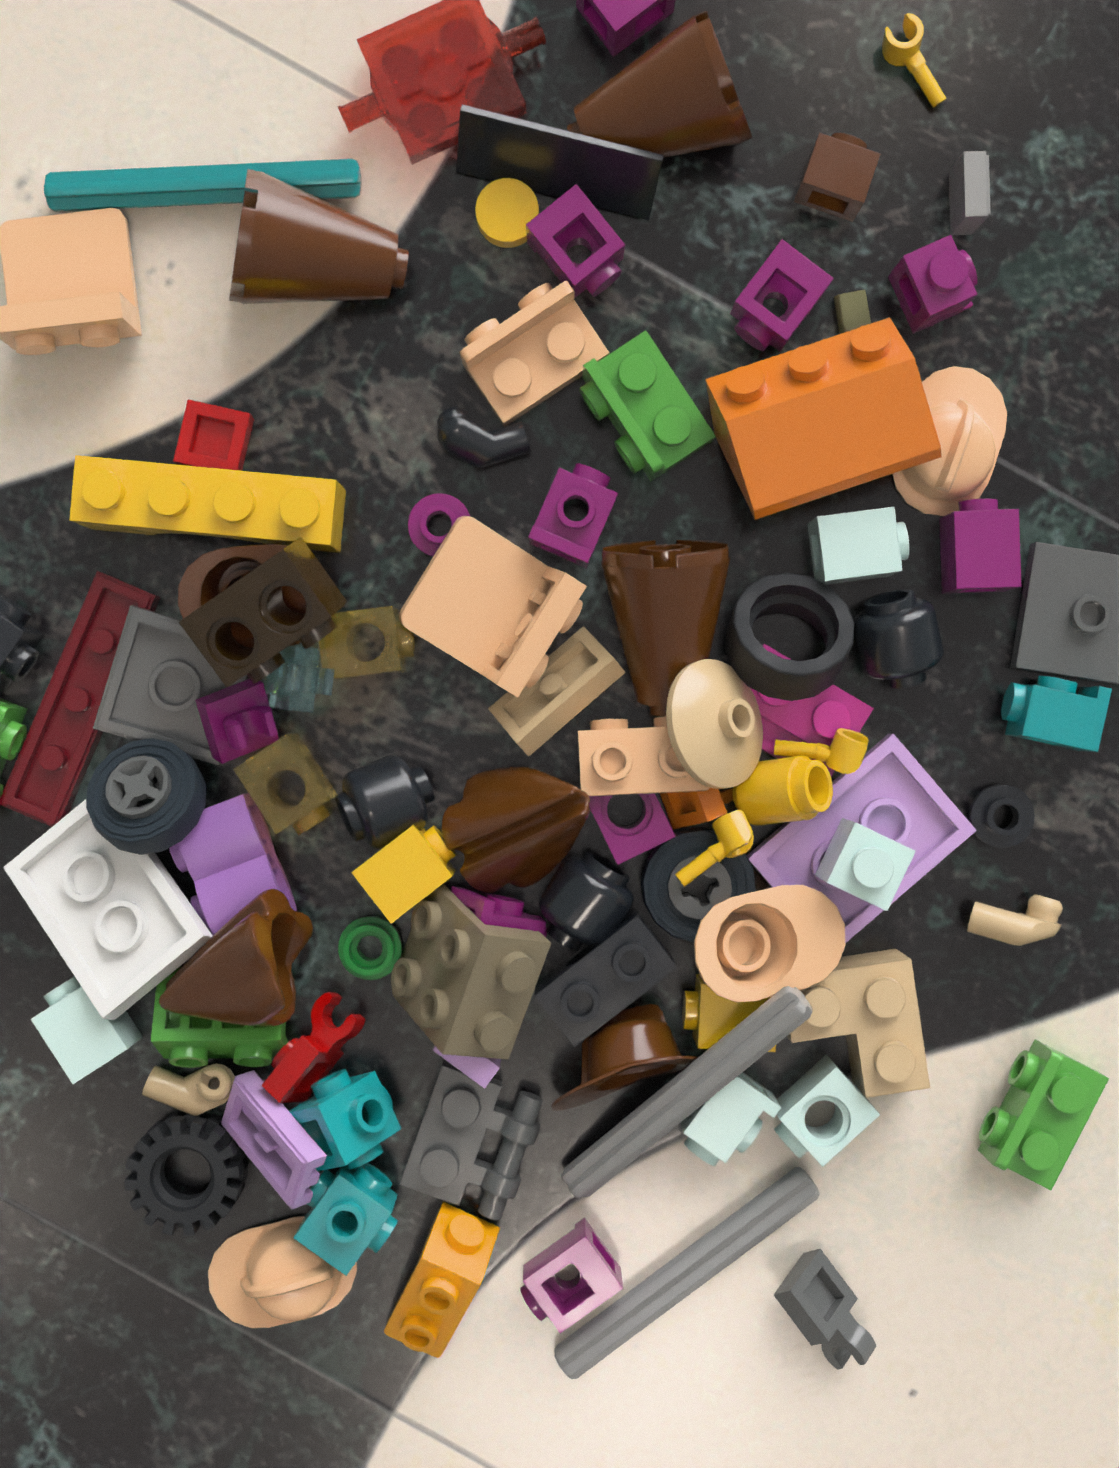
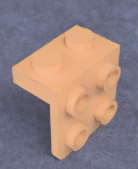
M106 208L8 220L0 226V251L7 305L0 306L1 341L19 354L41 355L54 352L56 346L81 344L86 347H107L118 344L120 338L142 336L128 221L120 210Z
M462 516L455 521L399 612V621L411 632L518 698L524 687L531 688L544 673L549 660L548 655L545 653L558 632L565 633L578 618L583 605L580 597L587 586L566 572L547 566L477 519L470 516Z

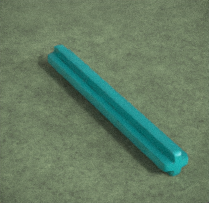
M351 158L50 172L45 175L44 195L48 207L55 212L106 208L125 209L243 203L245 191L258 193V190L245 188L247 169L262 171L322 200L356 198L360 196L362 181L358 161Z

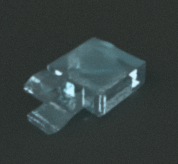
M296 645L286 647L280 652L286 662L263 680L266 694L270 695L269 705L271 708L313 713L315 694L332 696L335 669L318 668L320 648L309 647L304 649L303 646Z

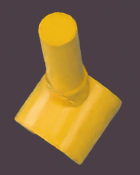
M907 13L904 16L902 27L906 38L910 41H897L893 37L891 30L886 27L882 43V54L888 63L894 66H906L909 73H912L932 108H935L947 98L927 67L926 60L920 52L924 26L916 15Z
M838 728L831 746L821 743L776 739L774 755L787 757L803 755L809 759L825 762L829 768L839 773L850 774L860 768L869 740L868 737L856 731Z
M735 810L725 814L712 823L719 842L708 847L706 851L675 874L684 887L716 862L719 863L724 858L743 855L751 849L754 835L748 819L742 810Z

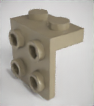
M442 884L417 903L413 910L411 931L402 956L395 963L392 970L391 986L393 997L442 1054L509 1059L551 942L539 931L484 924Z

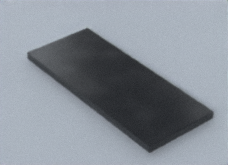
M462 104L459 119L456 172L491 181L501 178L517 179L528 185L532 191L555 197H561L577 184L595 207L646 220L650 219L664 155Z

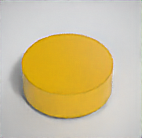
M501 178L489 183L480 192L476 201L475 213L478 228L486 240L498 247L513 248L527 242L526 224L539 214L538 201L532 189L522 181L513 178Z

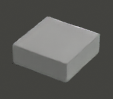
M964 151L949 171L950 235H972L991 214L989 155H986V151Z

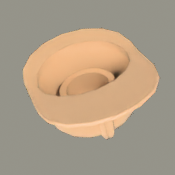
M955 366L935 371L922 381L941 445L942 457L892 474L895 488L905 502L924 514L946 516L953 511H959V501L979 499L990 481L1005 435L1007 410L1001 392L990 378L976 370Z
M781 885L734 896L714 905L701 920L694 939L695 963L704 983L716 995L733 1002H750L769 998L786 986L796 987L799 990L806 989L825 980L838 966L846 946L845 924L837 906L826 895L805 885Z
M297 1216L245 1229L228 1237L213 1255L208 1270L209 1291L217 1308L232 1322L249 1328H271L305 1320L337 1306L352 1288L357 1273V1262L347 1276H345L295 1240L293 1237L305 1217Z

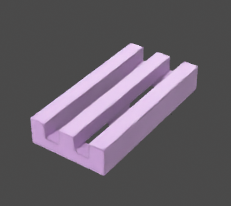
M254 1070L235 1076L221 1121L222 1126L291 1209L310 1203L313 1192L309 1187L317 1184L320 1176L315 1168L324 1164L327 1155L287 1108L261 1086L264 1081Z

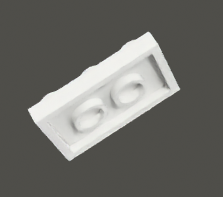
M86 799L3 867L103 1019H117L191 958L213 936L156 853L139 855L119 850L96 831L86 809Z

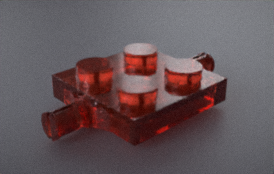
M442 0L356 39L359 50L370 72L372 92L337 107L348 133H352L353 130L383 117L385 122L398 134L409 161L413 165L458 144L462 104L514 118L527 113L526 102L513 76L512 58L538 46L546 45L543 29L540 27L537 17H533L532 20L501 33L499 27L486 16L480 0Z

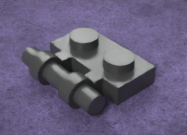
M443 1061L400 1185L459 1206L467 1183L475 1184L484 1189L477 1211L489 1219L501 1220L508 1199L516 1197L522 1181L517 1173L527 1145H534L541 1125L536 1120L543 1099L533 1093L520 1091L513 1111L496 1106L502 1081L492 1078L484 1089L452 1064ZM486 1129L493 1130L504 1136L494 1164L476 1158Z

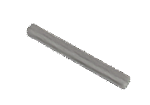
M783 987L568 1164L563 1170L562 1179L568 1185L569 1192L577 1198L591 1196L809 1019L813 1009L804 994L796 987Z
M801 1167L792 1169L559 1343L554 1350V1357L559 1367L570 1379L579 1378L816 1201L820 1194L813 1180Z

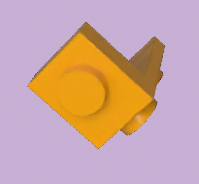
M442 1202L434 1218L417 1265L387 1321L384 1333L402 1342L406 1347L414 1351L424 1352L436 1358L441 1357L482 1283L500 1227Z

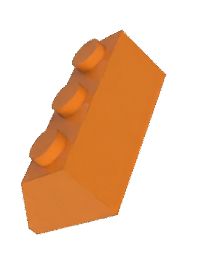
M890 317L705 379L714 434L755 520L942 457L941 445L915 357Z

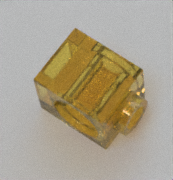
M387 606L338 612L331 617L338 627L319 641L323 680L339 681L407 672L405 658L415 657L414 634L400 623L399 610L397 608ZM376 626L384 635V649L376 659L363 662L354 654L352 648L353 638L361 628Z
M298 733L286 734L233 769L275 834L293 827L298 836H300L331 815L325 805L335 799L337 793ZM286 770L298 773L305 783V796L297 806L283 803L276 793V781L280 774Z

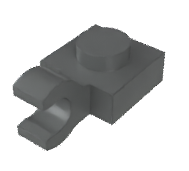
M821 1249L803 1253L774 1293L775 1298L811 1346L822 1344L821 1348L825 1358L837 1370L843 1369L851 1355H853L859 1365H865L875 1350L876 1343L871 1334L849 1312L858 1298Z

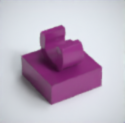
M247 679L195 700L211 756L221 764L279 741L272 709L269 705L264 683L261 681L253 684L250 679Z

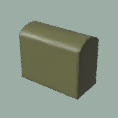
M865 290L838 294L833 297L839 334L871 324Z

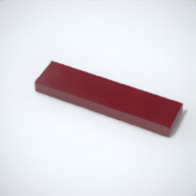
M96 572L1 795L0 805L51 827L69 813L103 734V731L93 729L129 608L131 605L155 612L161 597L103 572Z

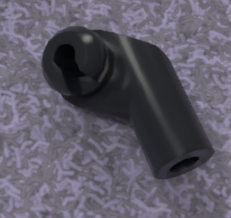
M460 407L448 408L438 417L437 438L443 448L473 467H486L531 452L522 421L488 431L475 421L469 419L468 411Z

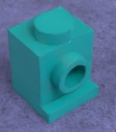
M1039 676L1037 685L1010 683L1005 692L1001 709L1002 719L1008 721L1005 735L1076 751L1098 752L1112 689L1102 686L1079 687V692L1076 694L1078 683L1050 676Z

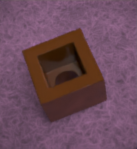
M819 132L810 152L794 202L853 222L865 202L881 153L867 149V144L856 136L846 133H833L831 136Z

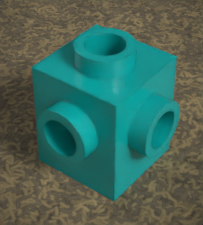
M346 1069L334 1072L311 1085L314 1096L289 1110L327 1155L324 1164L315 1168L317 1171L346 1165L349 1169L364 1165L383 1153L381 1142L402 1129L393 1111L390 1094L380 1083L375 1071L349 1077Z
M369 1163L353 1169H349L347 1165L342 1166L335 1175L329 1170H323L317 1184L312 1185L310 1188L313 1196L311 1202L307 1203V1205L311 1208L303 1218L293 1238L347 1276L366 1248L377 1253L392 1233L398 1220L390 1214L393 1211L398 1194L390 1189L392 1186L390 1179L382 1171Z

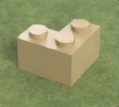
M897 949L843 956L838 966L825 980L800 990L810 1003L813 1011L809 1019L787 1036L791 1043L845 1035L852 1081L866 1098L930 1088L912 960Z

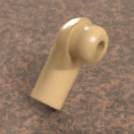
M1036 894L1029 899L1026 914L1015 913L975 902L967 932L1010 945H1025L1055 936L1061 927V924L1057 922L1063 907L1058 900Z
M221 1064L208 1065L185 1077L159 1066H154L145 1083L142 1095L187 1114L198 1116L228 1101L235 1075L231 1069Z

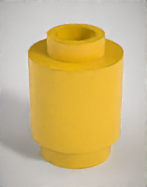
M803 755L758 761L750 777L738 786L733 787V800L736 808L742 810L748 822L755 826L811 820L818 812H823L829 808L833 796L832 779L825 764L819 760H811Z

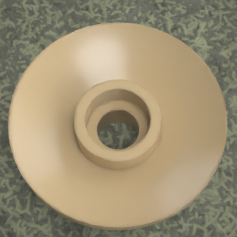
M704 659L688 664L675 677L667 698L666 722L673 750L684 769L702 785L714 789L738 786L753 773L761 755L763 726L756 698L751 688L740 679L730 665L715 659Z

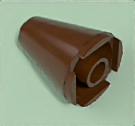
M707 10L693 15L573 108L577 121L567 125V130L570 132L664 155L663 158L741 144L753 138Z
M247 169L245 188L258 190V193L244 192L229 301L242 304L375 300L388 299L391 287L403 288L409 250L398 248V234L262 171Z
M656 540L619 543L603 547L601 566L636 700L640 704L650 706V714L666 716L669 690L677 674L688 664L709 659L731 559L727 543L709 540H676V544L656 545Z

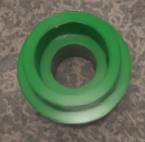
M364 916L354 920L344 929L339 939L338 953L343 966L353 976L364 980H375L388 975L393 970L395 963L402 954V940L394 925L386 919L377 916ZM366 936L378 938L382 944L381 955L376 958L366 957L360 950L361 939Z

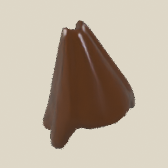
M505 767L483 771L473 775L466 781L462 800L450 805L444 812L442 818L444 842L448 850H459L464 854V863L460 868V873L478 891L493 893L507 883L516 887L526 888L539 882L549 874L571 850L588 818L590 798L585 791L578 789L576 786L529 767Z
M277 889L263 891L221 927L175 973L166 984V990L159 998L160 1006L164 1010L173 1013L238 1025L277 1026L285 1023L295 1011L296 989L291 973L292 963L313 934V925L309 916L293 910L287 897Z

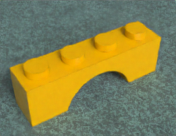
M75 455L69 521L92 530L145 535L163 533L192 534L263 544L290 545L302 537L310 550L340 553L346 490L334 479Z

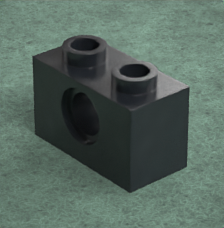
M632 908L619 927L596 947L586 944L539 980L535 986L534 996L570 1043L576 1047L674 971L677 965L672 955L637 910Z

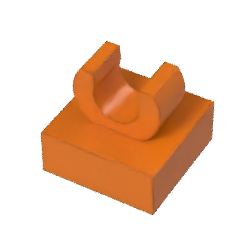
M710 788L707 791L660 793L672 829L709 822L728 814L724 804L733 800V788L723 791Z

